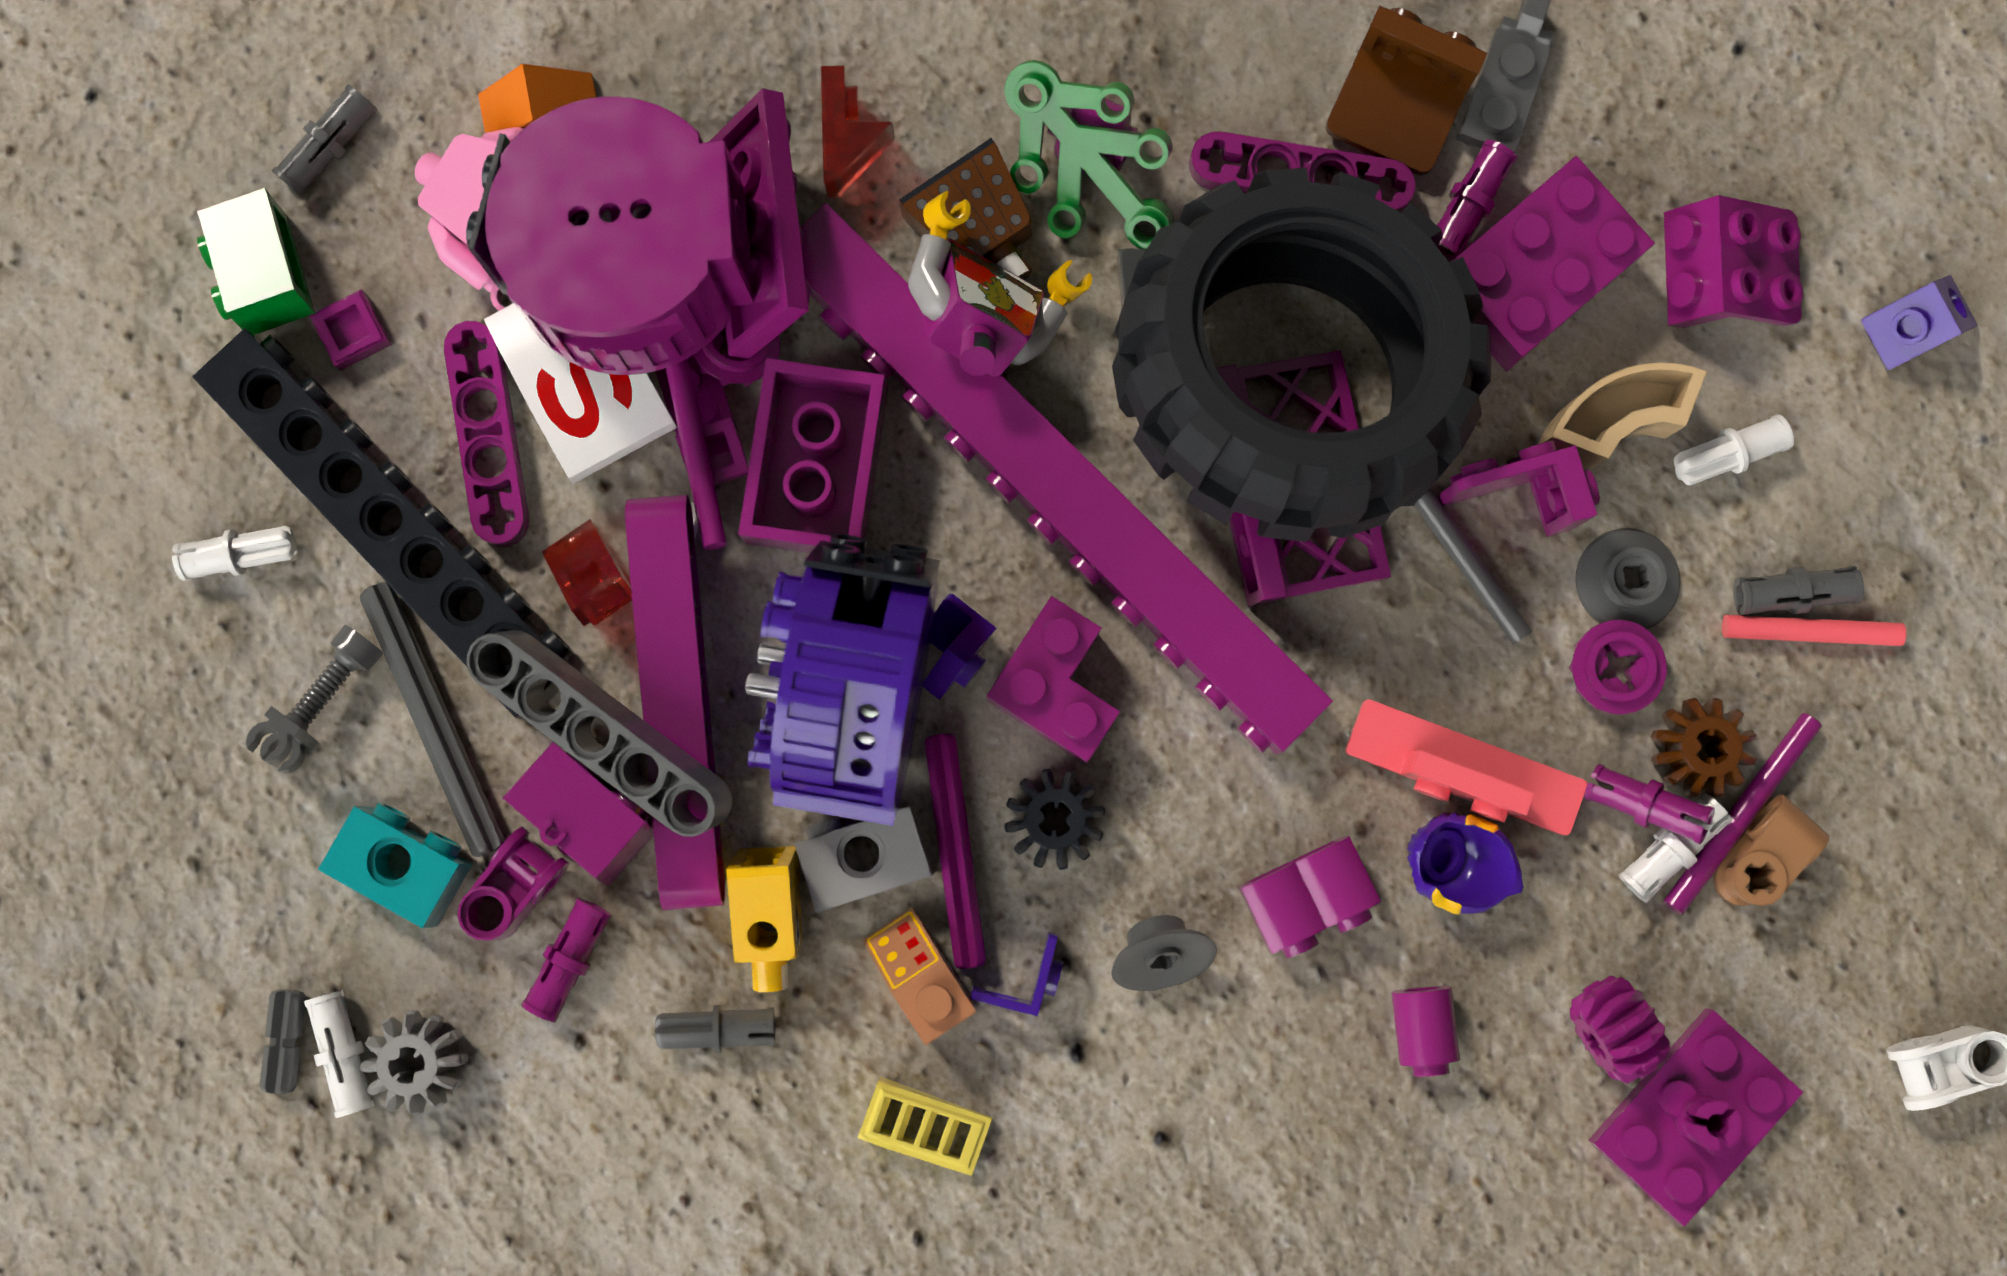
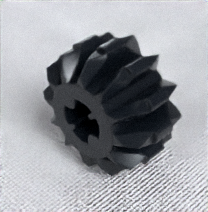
M1044 769L1041 772V780L1045 791L1038 793L1033 783L1024 778L1019 785L1022 791L1032 799L1028 805L1018 799L1009 798L1006 806L1013 811L1025 813V820L1009 821L1004 824L1007 833H1014L1023 829L1027 830L1029 836L1014 846V850L1018 855L1026 852L1034 842L1040 845L1034 857L1033 865L1035 867L1042 868L1046 863L1048 850L1055 849L1057 867L1059 870H1065L1068 868L1066 847L1071 846L1081 860H1086L1090 857L1088 849L1078 840L1081 834L1092 840H1102L1104 833L1098 828L1085 826V819L1104 816L1105 808L1103 806H1094L1084 810L1081 802L1090 798L1096 789L1092 784H1088L1076 796L1071 794L1070 790L1076 780L1075 772L1067 771L1063 777L1061 789H1054L1053 773L1051 769ZM1050 802H1053L1054 809H1057L1059 803H1061L1070 812L1064 820L1069 829L1059 837H1056V830H1052L1050 836H1048L1039 827V824L1044 820V815L1040 809Z

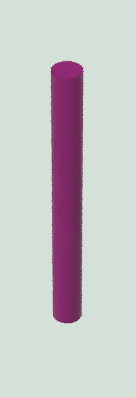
M687 358L682 362L667 367L666 372L703 549L714 550L726 546L727 542Z
M1801 713L1728 812L1733 821L1716 834L1696 855L1697 862L1690 869L1684 871L1664 898V904L1678 914L1684 915L1822 728V724L1806 713Z

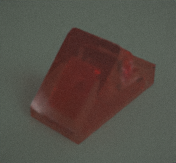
M844 65L821 66L823 181L828 197H840L894 141L893 123L888 121L849 122L860 120L858 85L848 86Z
M591 519L542 551L571 611L583 626L589 623L593 625L600 623L632 601L630 576Z

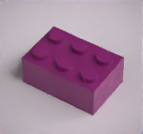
M1576 155L1454 260L1461 257L1464 258L1481 294L1484 306L1472 323L1488 326L1491 337V355L1507 372L1635 263L1655 242Z
M766 358L738 533L746 544L811 553L820 540L830 541L831 534H848L866 539L888 394L885 375Z

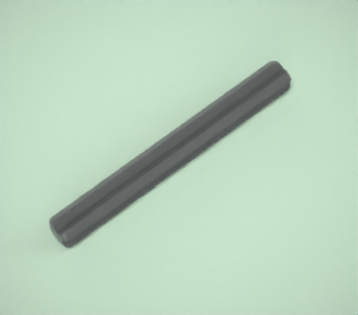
M387 582L372 585L360 594V601L465 841L474 857L490 854L498 850L505 842L503 834L396 592Z

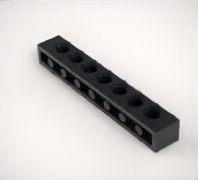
M244 328L192 376L466 667L467 653L471 644L476 639L486 634L509 630L523 631L531 635L574 667L568 661L575 654L570 646L551 628L544 634L539 631L528 619L534 612L530 604L511 586H508L503 592L487 576L494 570L490 562L471 544H468L464 549L459 547L447 534L454 528L450 520L431 502L426 503L423 507L419 505L408 493L414 486L410 478L391 460H388L383 465L379 463L368 451L374 444L370 436L351 418H348L343 424L328 409L335 400L311 376H308L303 382L289 368L295 361V358L272 335L269 334L262 340ZM274 384H281L282 396L279 402L271 408L264 409L262 398L265 391ZM320 425L322 428L321 441L315 448L303 451L301 445L303 434L308 428ZM360 466L362 470L360 485L350 493H343L341 489L343 474L352 467ZM392 508H400L403 515L400 528L395 533L384 536L380 529L383 515ZM439 549L443 556L442 568L435 576L424 579L420 572L421 559L427 552ZM479 591L484 600L482 612L475 619L464 621L459 611L461 600L468 593ZM498 649L497 663L501 670L508 674L512 663L505 664L500 657ZM548 681L544 687L546 703L559 692V688L551 681ZM501 702V704H502L515 718L521 719V720H525L524 718H522L520 715H518L516 712H514L512 709H510L508 706H506L504 703Z

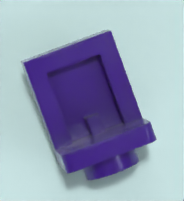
M948 594L934 613L930 643L942 651L943 654L921 684L922 687L939 700L955 682L965 688L986 662L979 653L997 629L954 594Z

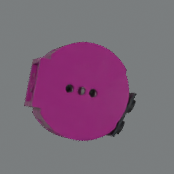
M596 97L561 106L535 120L511 142L506 134L499 133L494 154H489L483 164L482 186L484 191L478 211H473L469 216L466 227V242L468 249L500 291L508 295L539 338L555 353L580 367L605 374L636 375L654 372L682 362L708 345L731 319L730 306L754 304L746 191L724 140L703 143L699 132L672 111L644 100L627 97Z

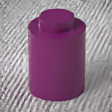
M1427 986L1392 991L1400 1065L1412 1066L1413 1076L1415 1077L1449 1074V1063L1460 1061L1452 986Z

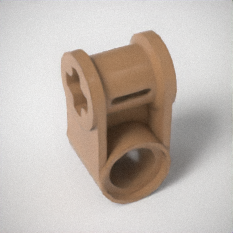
M1782 794L1778 795L1763 806L1713 874L1715 890L1723 900L1732 905L1746 906L1751 904L1765 906L1775 903L1782 897L1803 869L1809 866L1827 846L1830 835ZM1746 868L1754 870L1750 877L1744 872ZM1750 881L1755 885L1754 889L1746 888Z

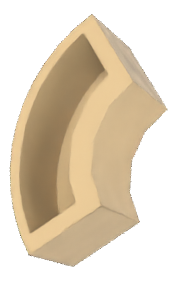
M1647 363L1616 371L1597 381L1560 410L1545 429L1538 444L1554 441L1557 450L1576 445L1583 468L1592 470L1609 459L1621 439L1639 435L1666 439L1686 427L1707 371L1677 363Z

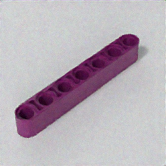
M686 494L627 499L625 504V525L643 720L716 774L694 524L690 498ZM646 754L648 780L655 783L658 778L659 768L656 761ZM690 790L687 796L689 811L695 817L705 819L708 813L706 799L701 793ZM652 816L658 890L662 909L665 911L724 906L725 873L720 825L693 837L681 836L671 831Z

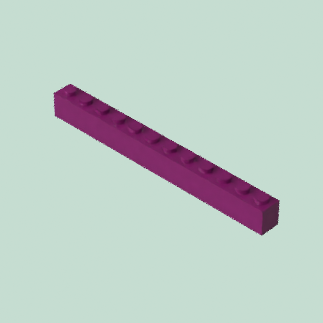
M825 202L801 228L804 234L802 255L805 279L810 286V296L825 309L819 317L826 326L843 341L851 335L866 350L860 357L875 374L885 375L886 380L890 376L896 379L907 390L902 399L909 408L925 422L933 416L948 431L943 437L944 441L966 463L975 457L990 472L985 481L994 492L1008 504L1016 498L1032 514L1026 520L1027 523L1049 545H1052L1058 539L1074 555L1068 563L1088 584L1094 586L1100 581L1116 596L1110 603L1115 611L1134 628L1142 622L1158 638L1152 646L1172 667L1178 670L1185 664L1200 679L1195 685V689L1216 710L1221 711L1227 706L1243 722L1237 730L1255 749L1263 753L1269 747L1275 754L1284 752L1333 700L1002 375L992 377L988 374L982 376L967 374L962 370L959 358L931 344L925 335L922 312L910 293L908 283Z

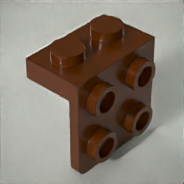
M1379 5L1325 125L1326 131L1331 137L1376 157L1402 162L1412 173L1426 175L1432 170L1465 95L1478 76L1488 53L1476 48L1474 41L1463 34L1451 31L1442 33L1422 24V20L1411 11L1402 8H1392L1390 10Z

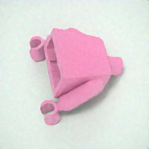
M520 127L487 132L480 138L460 134L454 137L443 157L433 152L426 153L418 160L415 167V178L419 184L424 186L418 196V205L431 215L427 229L439 259L475 289L480 290L484 287L489 291L492 304L498 311L505 308L501 302L502 292L468 249L466 227L469 216L473 211H478L484 191L482 186V169L486 157L489 154H494L499 133L506 134L511 142L524 130V128Z

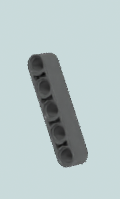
M509 630L486 634L471 644L467 653V668L470 676L477 684L671 831L681 836L693 837L720 825L729 816L732 809V795L729 787L720 777L534 637L523 631ZM501 645L506 646L512 656V667L508 674L503 672L497 663V651ZM548 681L553 682L559 688L561 694V703L557 710L551 708L544 698V687ZM596 716L607 724L610 731V739L605 747L598 744L591 732V725ZM643 753L650 755L658 765L659 774L655 783L646 780L640 772L639 760ZM690 790L701 793L706 799L708 813L705 819H699L689 811L687 796Z

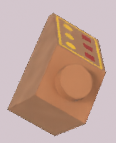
M913 907L863 939L890 992L925 1046L977 1012L976 1003L970 999V994Z

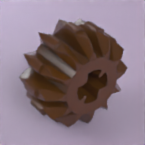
M1697 698L1683 700L1682 713L1675 709H1670L1662 714L1664 723L1669 730H1655L1650 737L1656 743L1665 745V752L1656 753L1651 757L1654 765L1670 764L1671 766L1665 773L1663 782L1668 786H1673L1683 781L1684 795L1688 797H1698L1703 789L1711 797H1721L1724 795L1725 783L1731 786H1741L1745 782L1743 773L1737 765H1754L1757 759L1752 753L1743 751L1742 743L1752 742L1757 734L1752 730L1738 732L1736 729L1742 722L1744 713L1737 709L1724 714L1723 702L1718 698L1708 699L1704 706H1702ZM1707 737L1710 741L1705 747L1706 753L1710 756L1709 758L1700 759L1697 753L1702 746L1696 738Z

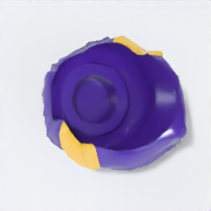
M1444 812L1439 817H1433L1425 826L1418 828L1416 834L1411 835V841L1407 847L1409 852L1407 860L1410 863L1416 891L1430 899L1435 906L1456 915L1460 913L1480 914L1497 906L1505 898L1523 891L1522 871L1513 844L1499 830L1498 824L1473 813L1468 816H1460L1456 812L1452 814Z

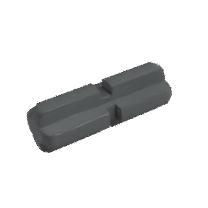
M279 989L272 991L269 995L265 1037H270V1044L264 1045L259 1085L263 1092L287 1094L293 1092L296 1088L301 1046L295 1045L297 1038L302 1037L304 1001H306L304 992Z

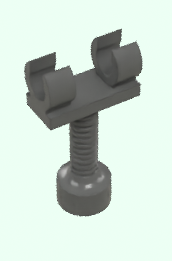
M344 625L330 642L335 650V661H330L331 665H327V670L322 671L323 675L320 674L318 676L319 679L314 681L315 684L311 685L312 689L307 690L308 694L305 693L303 695L304 698L299 700L300 703L295 705L296 708L293 707V713L289 712L287 715H283L271 706L264 714L269 720L255 725L247 735L246 746L253 753L265 735L274 733L263 741L260 749L261 759L269 765L284 761L292 750L289 760L285 761L278 769L281 774H289L300 768L305 759V748L307 747L312 751L318 744V741L308 734V724H312V719H316L315 714L319 715L320 710L324 709L323 705L328 704L327 700L332 699L331 695L334 696L336 694L335 691L339 690L338 686L343 685L342 681L345 682L347 680L346 677L351 675L350 672L362 669L369 672L383 655V652L347 625Z

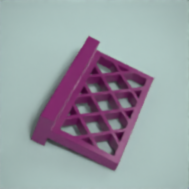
M1341 350L1237 368L1236 364L1216 367L1228 387L1244 403L1278 423L1276 418L1289 398H1292L1316 415L1307 432H1317L1323 421L1339 432L1358 429ZM1322 368L1328 369L1332 393L1324 405L1297 388L1307 371ZM1295 373L1290 382L1281 377V375ZM1264 379L1283 392L1269 415L1250 403L1246 381ZM1334 404L1336 405L1338 416L1330 411ZM1235 511L1229 519L1248 608L1269 604L1276 600L1386 580L1392 577L1380 526L1352 535L1367 546L1372 569L1354 572L1335 559L1347 537H1336L1327 552L1309 540L1307 542L1286 540L1281 547L1280 539L1257 535L1259 519ZM1295 544L1321 563L1309 581L1289 584L1284 560ZM1328 568L1338 574L1322 578Z

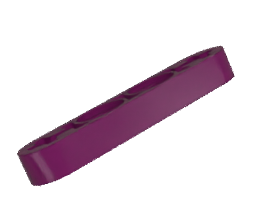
M1222 131L1209 132L1201 136L1195 142L1189 159V171L1193 180L1201 187L1209 190L1235 180L1242 191L1247 193L1254 174H1257V163L1265 157L1275 156L1281 158L1286 163L1288 169L1307 168L1309 182L1315 183L1314 173L1316 170L1330 165L1337 167L1343 173L1357 178L1358 171H1363L1366 173L1363 180L1378 185L1385 176L1393 178V188L1401 190V192L1395 193L1392 200L1387 202L1381 200L1382 192L1378 190L1375 198L1399 212H1402L1407 207L1415 191V178L1411 170L1404 163L1393 159ZM1212 149H1219L1223 151V160L1240 164L1243 152L1251 153L1246 168V179L1237 178L1241 166L1225 164L1222 166L1220 173L1209 172V162L1200 160V157H1209Z
M463 321L448 331L444 340V356L470 521L474 532L485 542L496 547H510L525 537L529 528V512L505 362L486 325L477 321ZM475 336L482 344L487 345V349L478 352L477 358L479 370L485 375L493 373L492 379L475 377L473 364L464 354H460L461 349L469 346V337ZM464 376L472 378L462 382V377ZM479 391H490L495 394L497 399L495 414L485 421L472 420L467 412V403L470 397ZM489 447L502 449L507 458L504 471L494 478L481 477L476 469L478 455ZM511 485V493L499 492L502 508L508 513L514 514V521L505 523V533L500 535L497 529L486 525V519L492 518L496 514L494 498L488 494L481 496L480 490H501Z

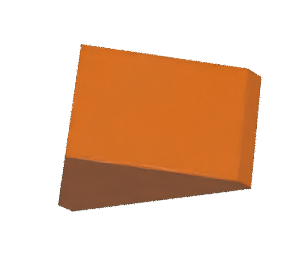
M522 63L481 91L478 97L484 131L487 133L512 127L525 129L535 120L552 110L576 101L596 98L597 94L594 77L590 72Z

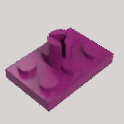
M1708 1008L1702 1011L1670 1047L1667 1059L1657 1065L1658 1069L1638 1083L1588 1140L1672 1219L1683 1227L1690 1222L1804 1093L1713 1009Z

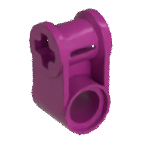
M523 826L519 827L499 847L486 870L467 894L463 896L458 906L457 915L460 927L468 936L476 940H502L510 937L517 931L535 906L557 885L568 869L569 862L562 857L555 860L529 839L530 832ZM520 858L523 859L530 866H532L537 871V874L524 863H522ZM493 896L501 902L504 909V917L497 928L489 931L479 922L478 908L486 898Z

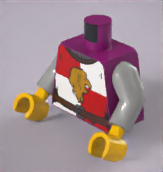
M945 191L929 201L923 209L925 223L931 230L929 234L922 235L910 272L908 288L922 312L925 335L931 344L959 358L960 366L967 374L973 376L985 374L992 377L1000 376L1010 363L1018 366L1039 356L1047 349L1067 315L1064 306L1074 302L1089 289L1093 280L1092 274L1089 272L1076 286H1073L1066 278V271L1073 261H1066L1049 277L1047 287L1051 296L1049 299L1043 298V290L953 239L949 238L946 240L949 231L969 219L971 206L969 201L964 199L954 205L949 214L945 207L949 192Z

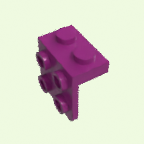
M1717 195L1664 212L1668 326L1687 328L1727 317L1783 326L1800 322L1802 317L1801 302L1803 299L1799 260L1801 234L1797 217L1792 210Z
M1554 441L1518 452L1519 457L1507 461V465L1499 467L1496 458L1485 459L1461 468L1462 473L1450 477L1451 485L1439 494L1442 505L1447 506L1530 482L1546 537L1568 532L1597 516L1595 505H1598L1600 502L1596 479L1590 470L1584 471L1576 445L1557 450Z

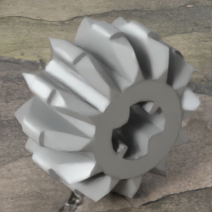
M419 1010L408 1011L405 1013L403 1024L395 1017L387 1018L382 1022V1031L385 1037L377 1035L368 1037L365 1045L378 1057L363 1061L360 1069L366 1073L377 1072L379 1079L368 1086L367 1092L370 1095H375L387 1089L389 1091L385 1100V1108L387 1110L394 1111L405 1101L409 1114L419 1115L424 1112L426 1101L434 1108H439L447 1103V1094L444 1088L456 1090L462 1086L463 1079L450 1068L467 1063L468 1055L463 1052L451 1053L449 1046L458 1042L461 1038V1033L458 1030H453L443 1036L439 1035L444 1023L443 1016L439 1014L432 1015L423 1023ZM414 1052L413 1056L415 1058L422 1055L425 1062L424 1069L415 1073V1067L407 1069L405 1065V1056Z

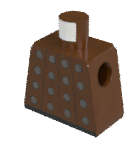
M992 138L899 199L902 217L921 238L923 234H929L931 230L926 225L923 217V209L929 201L948 191L945 207L950 214L954 205L964 199L968 200L971 206L969 219L949 231L946 240L949 238L953 239L1023 280L1027 279L1033 272L1017 248L1032 236L1033 223L1001 153Z

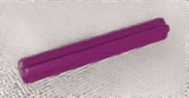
M951 733L931 735L926 737L924 744L954 965L957 969L981 967L986 962L957 741L954 734Z

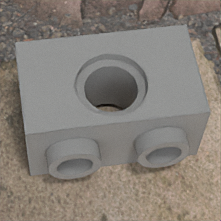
M898 807L894 826L863 821L842 828L838 817L806 827L808 839L794 843L816 913L933 875L912 807L900 810ZM859 836L870 837L879 848V860L869 871H859L853 868L847 859L849 844Z

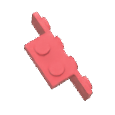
M1370 699L1362 702L1345 748L1346 754L1415 780L1414 790L1446 802H1448L1450 795L1453 794L1473 802L1470 811L1483 817L1505 823L1507 815L1559 835H1569L1571 833L1587 787V782L1584 779Z

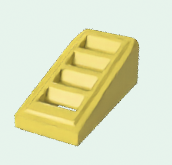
M880 1076L858 1139L972 1176L992 1117ZM891 1099L903 1102L893 1131L881 1128ZM914 1106L926 1110L915 1140L904 1136ZM939 1114L949 1118L939 1146L935 1148L927 1145V1141L936 1116ZM961 1121L970 1124L971 1127L960 1156L949 1153Z

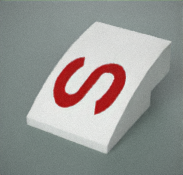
M514 303L484 319L532 414L573 484L677 428L649 373L636 375L605 374L580 367L564 359L539 338Z

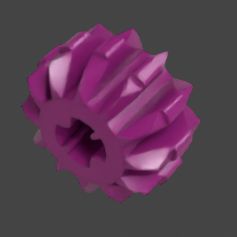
M1610 975L1601 982L1596 980L1581 990L1582 993L1571 1000L1569 1011L1570 1019L1575 1024V1033L1582 1039L1585 1050L1589 1051L1594 1057L1597 1066L1603 1067L1609 1077L1629 1084L1638 1077L1643 1079L1658 1069L1657 1065L1667 1059V1053L1670 1051V1041L1664 1034L1665 1026L1655 1015V1008L1649 1006L1642 992L1634 990L1628 980Z

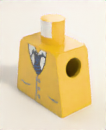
M795 846L739 848L726 869L734 961L738 963L751 962L754 991L775 992L785 990L789 987L788 960L796 959L802 944L799 857ZM758 922H768L776 928V931H767Z

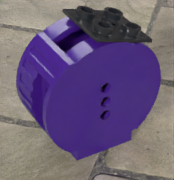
M831 534L830 541L820 540L804 560V566L807 567L803 577L779 572L775 583L773 601L768 600L767 606H765L761 625V637L777 638L781 642L786 643V646L762 643L758 648L757 662L770 666L768 676L750 673L745 682L746 694L776 699V704L767 701L765 718L761 719L760 730L755 734L753 750H749L748 767L770 769V787L774 792L773 805L894 826L910 763L923 689L921 684L924 681L940 560L927 558L928 550L918 546L892 544L890 552L866 548L867 539L848 534Z

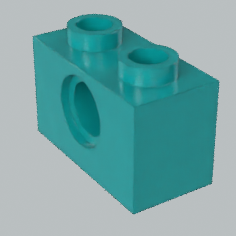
M378 802L375 808L354 806L318 870L422 929L438 926L473 863L458 856L462 846L435 831L430 830L427 837L406 827L411 818L385 803ZM398 845L406 848L411 857L409 871L401 878L393 875L388 866L389 854Z

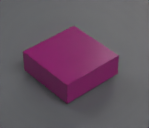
M362 289L310 315L334 366L340 371L392 345L368 295Z

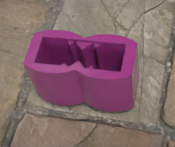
M1342 836L1238 886L1268 951L1274 954L1283 950L1286 958L1299 955L1318 945L1319 942L1315 934L1337 924L1340 933L1368 922L1373 918L1369 908L1381 903L1350 836Z

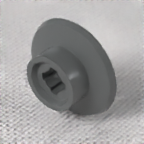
M1622 528L1600 535L1586 547L1576 569L1575 580L1579 599L1588 614L1598 623L1611 620H1625L1649 629L1667 617L1679 596L1680 573L1673 554L1661 540L1642 530ZM1636 568L1640 572L1638 574L1640 588H1626L1624 585L1626 582L1624 579L1625 573L1622 572L1623 569Z
M1160 915L1150 917L1137 923L1128 931L1126 936L1128 946L1115 958L1111 975L1114 982L1119 986L1135 991H1155L1179 985L1204 972L1214 961L1217 948L1207 935L1196 930L1186 929L1183 920L1176 916Z

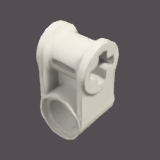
M1973 1025L1961 1026L1936 1035L1905 1040L1886 1049L1888 1058L1897 1062L1907 1095L1902 1099L1907 1110H1925L1943 1106L1958 1100L1962 1096L2007 1083V1035ZM1986 1041L1990 1048V1058L1983 1068L1977 1070L1973 1064V1051L1979 1043Z

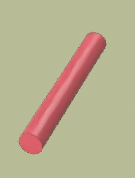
M1725 615L1722 621V635L1724 638L1903 646L1906 641V626L1904 623Z

